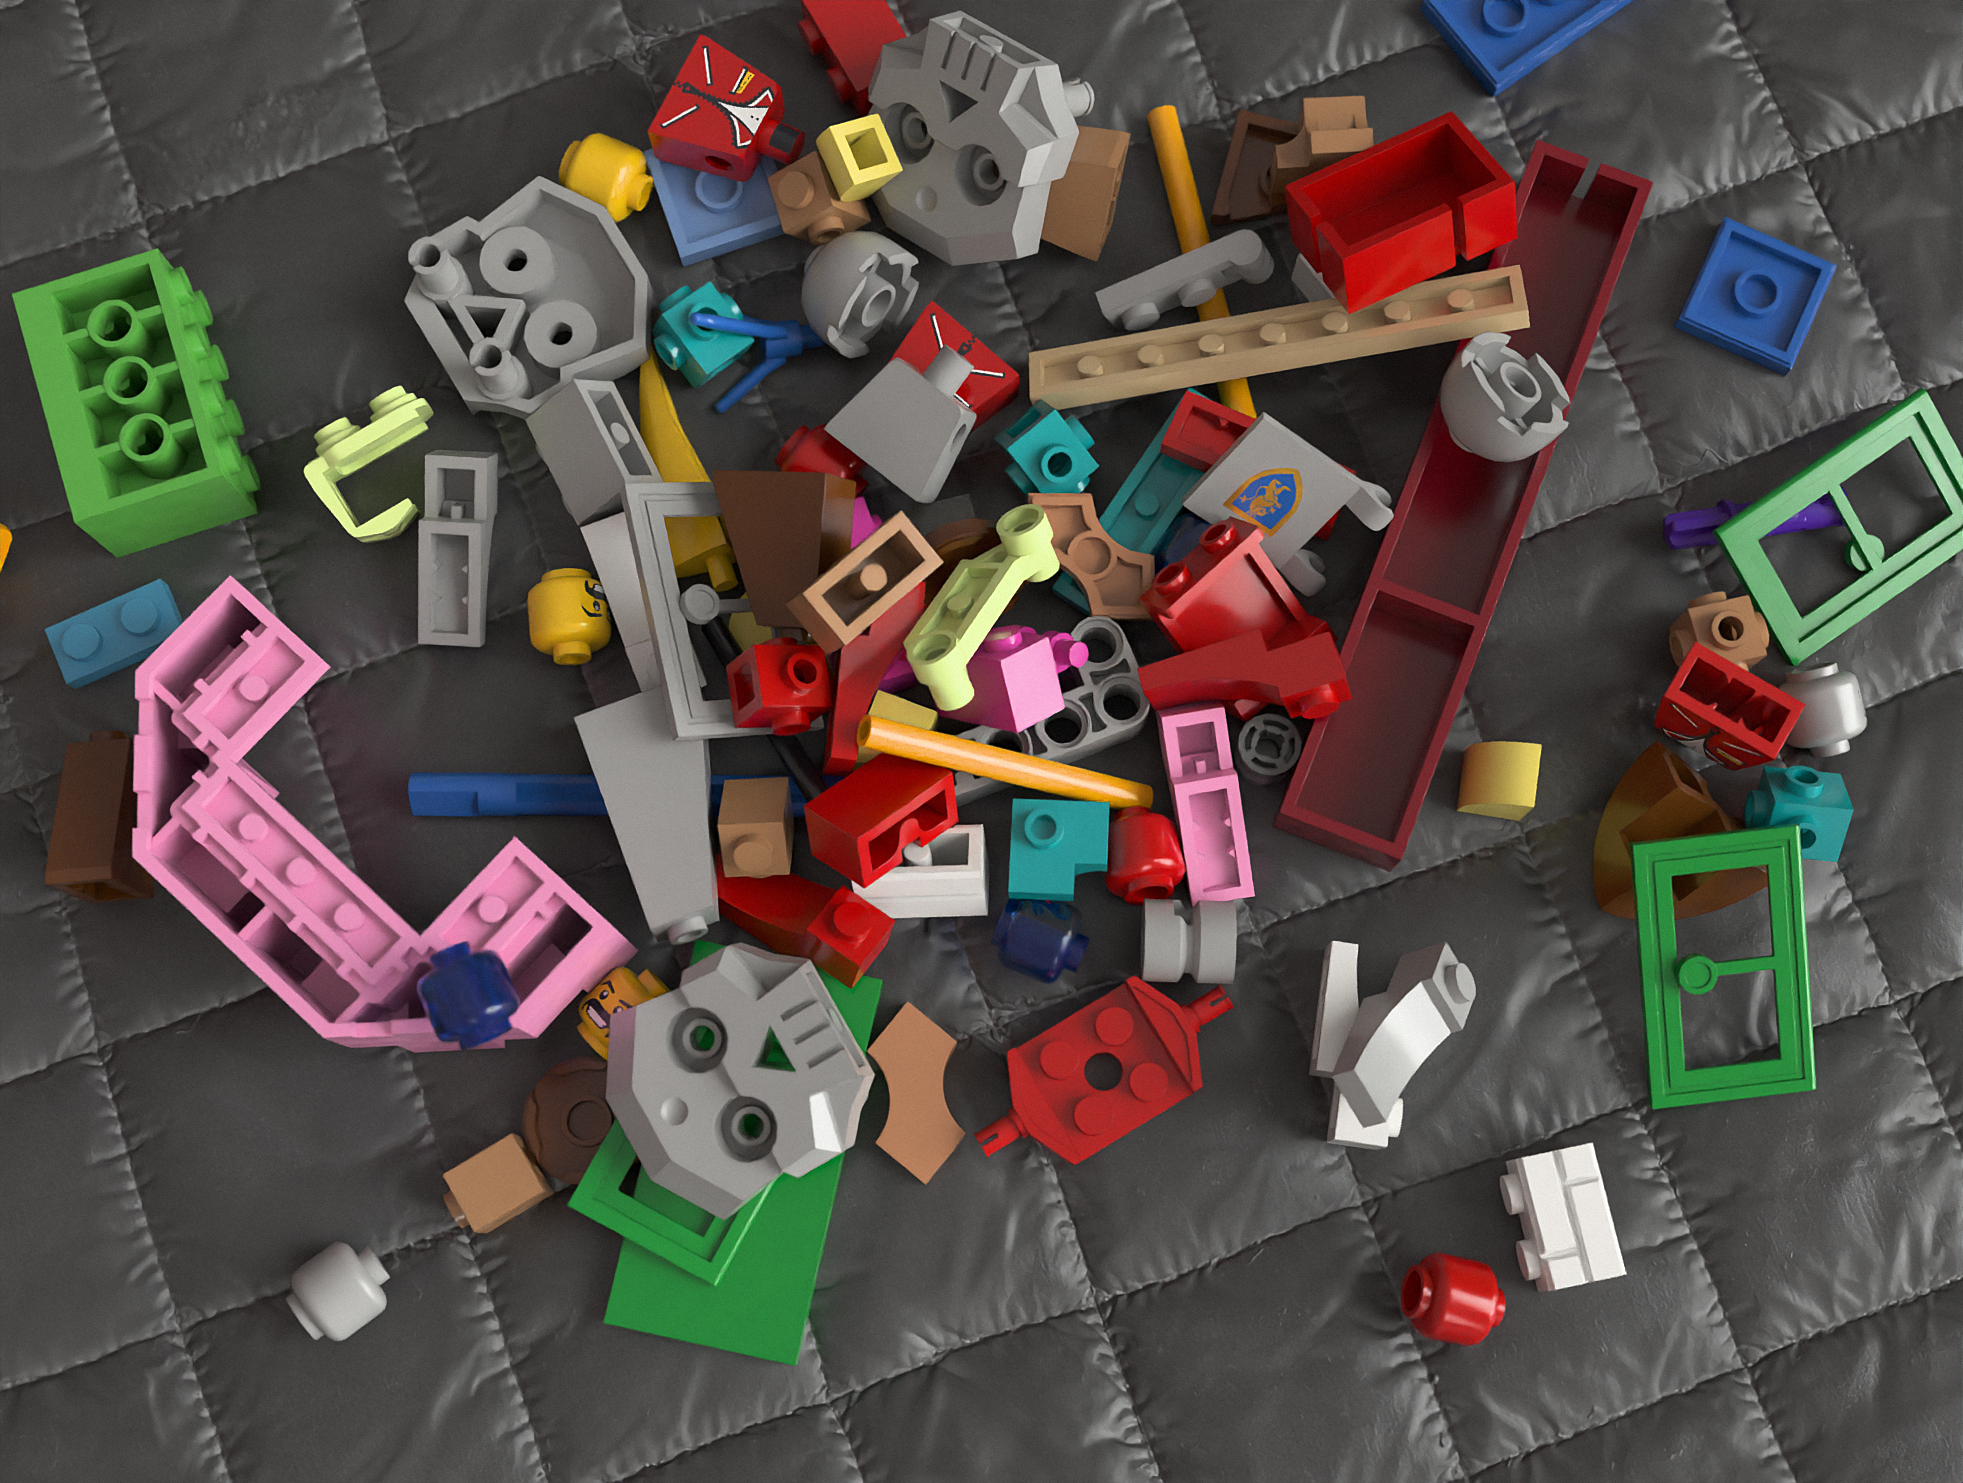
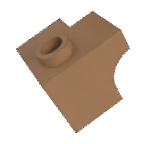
M1365 96L1303 98L1296 125L1297 136L1293 140L1285 144L1276 145L1270 167L1271 194L1285 193V185L1374 146L1373 128H1368Z

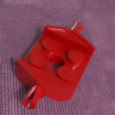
M1133 975L1116 989L1020 1047H1014L1007 1052V1064L1012 1108L1007 1110L1008 1115L1003 1116L979 1132L973 1133L979 1145L994 1135L998 1136L981 1147L987 1158L1018 1139L1019 1136H1022L1023 1140L1031 1137L1059 1158L1075 1166L1200 1090L1203 1084L1196 1034L1201 1031L1200 1026L1234 1008L1229 997L1214 1006H1210L1211 1003L1226 994L1221 985H1217L1216 988L1189 1003L1188 1006L1184 1003L1179 1006ZM1099 1054L1113 1057L1121 1067V1080L1119 1084L1108 1091L1094 1089L1088 1084L1084 1075L1086 1063L1092 1057Z

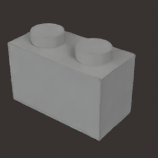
M573 379L525 419L536 441L537 452L548 465L562 493V502L566 510L573 516L577 525H589L624 512L619 489L624 483H664L612 381Z

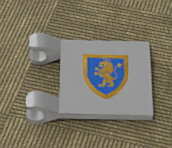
M1265 412L1248 427L1182 497L1183 506L1211 525L1227 520L1230 516L1257 525L1264 534L1263 540L1258 544L1273 566L1298 591L1308 597L1314 596L1325 586L1326 578L1321 575L1325 569V564L1318 555L1309 550L1301 549V547L1344 504L1366 526L1374 531L1384 528L1394 517L1392 510L1388 508L1392 500L1390 494L1385 489L1376 484L1360 480Z

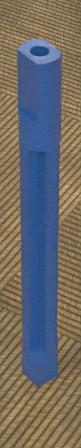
M412 772L408 783L412 816H609L594 774ZM711 775L713 816H719L725 780L788 777L793 817H805L804 805L807 804V801L791 775ZM821 775L828 788L845 778L842 776Z

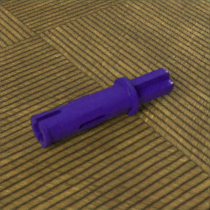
M1841 487V489L1843 490V492H1844V494H1845V496H1846V498H1847V497H1848L1847 492L1845 491V489H1844L1843 487ZM1826 493L1763 537L1834 526L1844 527L1845 524L1829 495ZM1723 499L1713 508L1669 514L1663 519V540L1670 549L1675 551L1718 544L1713 535V530L1755 501L1733 504L1731 500Z

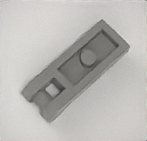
M1244 229L1095 293L1103 315L1118 332L1124 329L1136 331L1151 326L1159 320V314L1177 306L1192 307L1205 303L1216 295L1217 289L1240 279L1251 284L1263 283L1273 273L1274 260L1258 234L1252 230Z

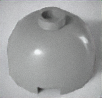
M848 232L836 237L826 245L819 246L806 261L801 292V305L811 329L825 343L848 358L866 355L870 350L864 343L870 340L881 328L891 334L909 310L919 282L910 276L911 267L918 263V259L900 245L876 232Z
M1486 331L1475 336L1457 354L1448 367L1439 393L1441 410L1453 441L1463 450L1493 461L1513 462L1522 460L1550 444L1568 427L1569 422L1563 420L1562 410L1570 404L1569 396L1559 377L1541 356L1535 353L1527 361L1519 353L1505 346L1511 339L1510 336L1504 333Z

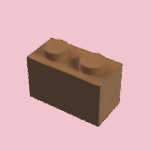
M900 511L880 524L785 605L828 655L846 646L939 567L943 561L906 515Z

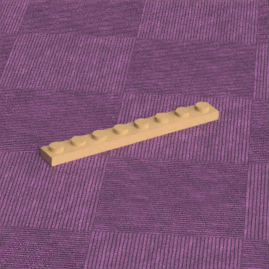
M1520 265L1420 282L1352 314H1348L1336 298L1030 352L1028 353L1030 400L1032 406L1041 399L1056 410L1472 338L1486 331L1500 333L1529 328V312Z

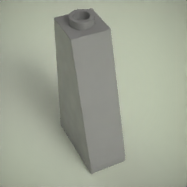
M660 685L576 716L574 720L650 930L658 943L670 939L672 945H678L703 936L708 932V924L719 921L709 739L673 741ZM701 689L703 701H706Z

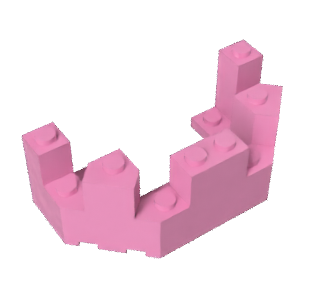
M230 575L135 670V699L139 701V735H134L133 791L138 793L137 828H133L132 857L325 1039L349 1048L400 1046L416 1053L505 1048V1040L538 1038L582 989L590 993L613 969L624 967L639 950L516 837L500 851L422 935L412 928L277 802L275 798L280 793L242 758L313 686L330 666ZM480 955L487 956L495 964L512 1003L513 1013H509L496 1021L504 1001V993L499 1001L500 994L495 995L492 1006L490 978L482 970L477 980L476 976L473 975L472 986L479 981L481 976L483 977V984L468 993L476 995L477 1002L474 1005H468L465 1002V998L463 1001L462 996L465 989L461 987L459 996L454 990V997L447 992L446 998L451 999L455 1003V1010L452 1014L445 1013L443 1009L446 1003L451 1002L433 1005L428 997L432 1000H438V998L432 992L431 995L433 997L424 994L429 1009L442 1024L441 1026L437 1021L433 1020L437 1025L433 1024V1026L441 1034L452 1039L440 1041L436 1037L417 993L419 982L422 978H429L447 972ZM469 980L467 982L466 989L471 987ZM438 994L440 999L445 998L443 995ZM481 1008L485 1021L480 1028L466 1032L452 1026L442 1015L461 1017Z

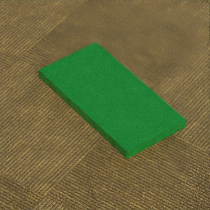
M695 940L689 967L726 946ZM814 965L862 1053L867 1058V1050L871 1041L884 983L883 980L862 975L853 988L850 989ZM708 1027L699 1046L710 1050L714 1045L715 1036ZM774 1042L767 1061L791 1064L782 1046ZM753 1113L747 1114L744 1119V1127L747 1133L753 1137H759L764 1128L762 1119ZM846 1150L798 1178L784 1172L776 1179L718 1287L624 1237L603 1323L797 1366ZM641 1164L633 1199L704 1237L715 1215L651 1181Z

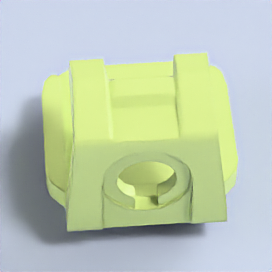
M402 386L394 387L382 393L369 403L374 412L370 417L372 423L363 429L359 425H351L348 418L344 417L319 430L314 435L319 444L315 449L319 457L310 461L303 471L316 494L346 531L366 544L389 540L402 534L420 513L417 506L412 504L407 498L360 525L335 484L340 479L363 469L429 429L425 422L433 416L434 412L424 398L417 399L414 393L407 394Z

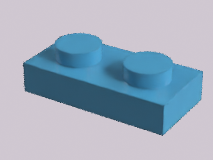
M158 579L44 630L66 684L73 689H78L148 658L183 623V620L169 586L163 580Z

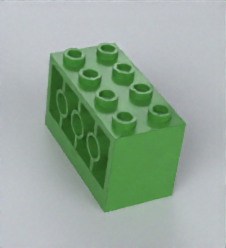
M157 248L12 293L63 484L76 525L116 558L259 513L253 492L261 490L259 476L250 456H242L237 436L245 434L243 421L235 402L232 399L226 401L221 381L229 379L227 366L216 344L210 346L205 327L213 325L212 314L202 291L197 290L193 292L187 274L181 266L173 268Z

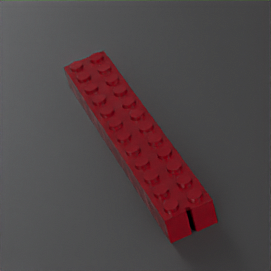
M1537 140L1515 189L1517 239L1492 249L1484 271L1520 265L1530 327L1500 333L1511 337L1505 345L1506 347L1516 351L1527 361L1537 353L1559 377L1570 400V404L1562 410L1563 420L1565 421L1648 199L1653 181L1601 163L1584 197H1577L1572 194L1586 169L1589 158ZM1474 337L1457 340L1448 367L1457 354ZM1441 385L1393 507L1394 517L1385 528L1338 651L1353 699L1339 703V708L1329 715L1312 719L1301 748V754L1295 763L1272 826L1388 872H1391L1403 858L1559 438L1557 436L1550 444L1535 454L1513 462L1493 461L1472 452H1467L1453 441L1449 433V428L1441 410L1439 395Z

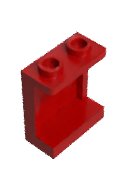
M1231 516L1227 520L1219 521L1207 528L1199 538V545L1181 561L1171 563L1159 571L1152 581L1153 586L1138 599L1179 655L1259 628L1270 650L1329 631L1334 643L1338 638L1326 621L1305 612L1258 544L1264 538L1260 528L1255 524ZM1220 700L1225 707L1226 713L1245 722L1251 720L1268 704V702L1252 700Z

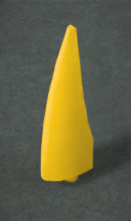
M651 343L650 359L642 363L640 367V436L664 483L711 482L681 426ZM723 516L664 517L677 578L708 572L714 591L718 592L729 590L738 584L732 563L737 562Z

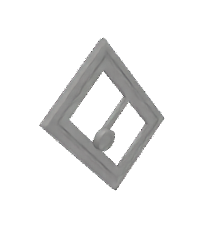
M713 482L624 483L619 489L673 741L773 734L772 728H735L731 699L703 701L686 619L694 624L702 625L710 622L717 614L748 613L753 611L749 598L719 600L716 592L704 584H695L680 596L664 517L723 516ZM771 628L773 639L780 638L781 629ZM822 715L811 723V728L808 731H817L824 728Z

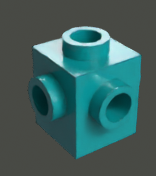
M711 281L695 292H692L689 286L686 285L666 298L658 306L663 314H661L651 330L656 337L654 339V346L662 360L673 370L679 368L695 390L742 358L755 341L750 335L715 330L690 323L689 317L694 312L744 320L743 314L736 302L724 292L719 294Z
M1041 399L993 438L1012 462L1004 471L1025 497H1027L1028 493L1035 492L1080 493L1090 481L1088 475L1099 467L1087 451L1095 443L1080 422L1073 415L1063 420L1055 408Z
M1764 766L1758 789L1750 790L1747 794L1744 806V823L1747 828L1791 823L1800 824L1802 859L1838 862L1854 809L1841 774L1818 772L1806 766H1791L1789 768Z

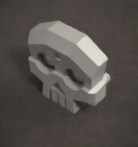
M962 11L929 19L928 26L919 33L883 44L868 87L869 102L873 103V106L867 116L879 114L903 169L902 172L871 195L886 226L952 266L1019 259L1038 253L1051 181L1064 178L1079 135V129L1074 119L1088 115L1094 105V93L1090 84L1086 81L1079 84L1081 78L1078 77L1062 82L1058 64ZM922 121L927 127V137L922 132ZM993 162L999 168V178H996L993 173Z
M537 176L480 222L466 216L430 237L418 239L409 249L408 260L410 265H413L416 275L404 302L472 415L483 410L505 412L522 419H527L573 379L612 381L625 376L650 359L653 290L648 275L604 206L550 180ZM518 258L527 260V264L522 270L517 272L508 270V266L513 260ZM479 329H493L496 331L493 338H484ZM561 331L572 333V338L567 344L556 345L552 343L557 333Z
M742 942L728 945L684 970L680 988L610 1015L606 1099L651 1181L713 1215L725 1220L784 1172L798 1178L854 1145L860 1112L868 1098V1092L875 1074L810 959L773 954ZM701 1025L709 1027L714 1033L715 1042L710 1050L703 1049L696 1041V1032ZM776 1038L791 1064L767 1061ZM753 1113L762 1119L764 1130L760 1137H753L745 1130L744 1119L747 1114Z

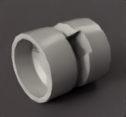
M1143 899L1140 948L1141 980L1178 982L1184 973H1190L1196 983L1233 984L1237 940L1235 902L1199 900L1192 910H1186L1180 900Z

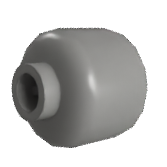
M1835 661L1812 664L1786 672L1787 682L1781 684L1778 689L1806 705L1785 742L1792 747L1809 748L1812 758L1828 757L1849 751L1848 739L1858 736L1867 726V717L1856 676L1851 672L1838 670Z
M334 1242L293 1272L290 1279L293 1293L286 1297V1301L299 1321L315 1340L326 1335L327 1338L333 1341H343L382 1313L386 1308V1295L380 1285L387 1281L390 1276L368 1246L356 1253L350 1245L344 1242Z

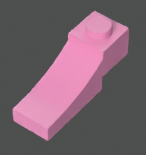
M1212 700L1158 710L1156 718L1163 764L1166 770L1176 826L1186 866L1185 879L1188 898L1192 907L1199 900L1229 901L1255 896L1238 775L1232 763L1225 707L1220 700Z

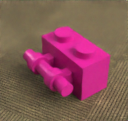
M1014 624L999 628L992 627L966 664L968 678L974 689L972 699L963 707L951 711L941 710L934 700L937 715L1019 733L1065 708L1057 674L1066 670L1069 666H1083L1088 659V648L1083 642L1074 641L1070 634L1051 630L1038 635L1033 628Z

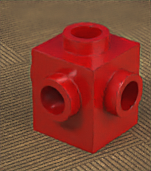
M791 637L774 638L761 644H753L726 666L735 728H772L774 735H796L808 731L814 720L833 707L834 679L831 671L827 668L825 653L819 645H798L797 640Z

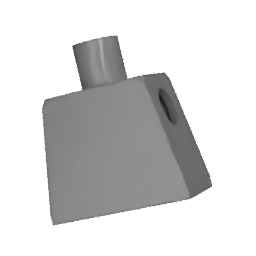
M945 344L924 373L911 363L897 357L890 361L829 421L824 430L915 501L931 505L938 496L976 420L977 414L954 397V394L975 366Z

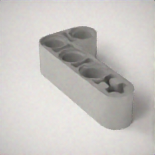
M1102 616L1088 617L1074 628L1071 633L1074 641L1085 643L1093 639L1103 640L1111 646L1114 655L1102 663H1094L1087 660L1081 667L1069 666L1078 688L1062 694L1065 705L1064 709L1019 733L981 725L958 734L956 737L988 745L1002 740L1011 741L1019 747L1023 754L1070 764L1137 736L1145 726L1150 702L1142 690L1137 672L1139 667L1123 630L1116 622ZM1123 695L1133 700L1138 712L1128 720H1116L1107 714L1103 704L1112 696ZM1056 718H1067L1077 725L1080 734L1069 743H1057L1046 734L1045 727ZM947 768L951 772H957V770ZM959 771L955 774L956 785L954 786L957 808L1014 786V784L986 777L975 779L974 774Z

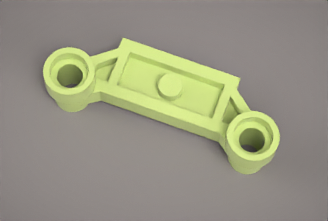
M1027 504L1016 507L999 519L996 530L1002 544L973 560L962 559L903 642L907 651V659L917 680L924 685H928L937 706L941 710H956L966 705L972 699L974 689L968 678L966 664L1025 579L1029 582L1046 580L1059 569L1060 563L1050 542L1053 537V530L1044 509L1039 505Z

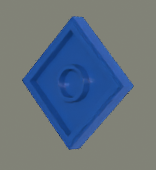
M1724 217L1718 226L1673 327L1786 376L1794 365L1837 265Z

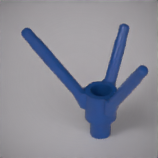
M696 312L692 313L689 317V321L693 325L759 338L763 361L715 404V409L718 413H724L770 372L785 364L786 357L801 356L802 349L823 347L824 341L811 329L809 324L799 325L797 319L770 321L743 315L744 320Z

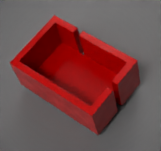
M1453 111L1284 186L1292 242L1317 274L1322 272L1323 282L1348 314H1352L1455 267V256L1462 254L1468 261L1517 239L1515 181Z

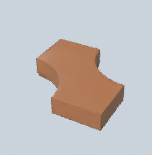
M1028 493L1026 497L1027 504L1039 505L1044 509L1053 530V537L1050 542L1060 563L1059 568L1071 576L1082 590L1088 604L1090 617L1102 616L1113 621H1153L1138 599L1153 586L1152 581L1155 577L1154 556L1130 551L1115 542L1105 532L1096 517L1091 493Z
M907 1001L867 1050V1053L883 1071L890 1093L888 1119L875 1143L926 1185L967 1135L950 1114L943 1089L945 1068L958 1043Z

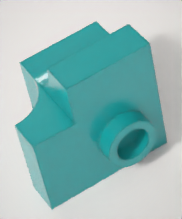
M1013 798L1008 886L1009 899L1073 901L1075 877L1086 872L1107 871L1110 802Z

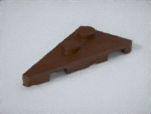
M1240 109L1210 224L1219 226L1288 212L1285 193L1271 194L1270 167L1276 145L1285 144L1297 136V123Z

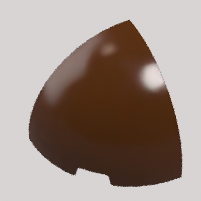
M1655 741L1647 748L1621 778L1606 805L1595 839L1592 867L1593 883L1600 910L1626 919L1635 920L1630 842L1747 829L1739 818H1731L1725 815L1722 808L1712 800L1707 790L1708 783L1701 775L1658 741ZM1766 865L1671 876L1674 920L1703 915L1722 909L1768 886Z

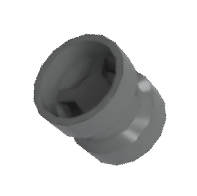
M1266 713L1253 717L1244 725L1233 749V763L1236 772L1245 782L1255 787L1268 788L1280 784L1289 776L1301 754L1302 741L1298 729L1290 720L1278 714Z

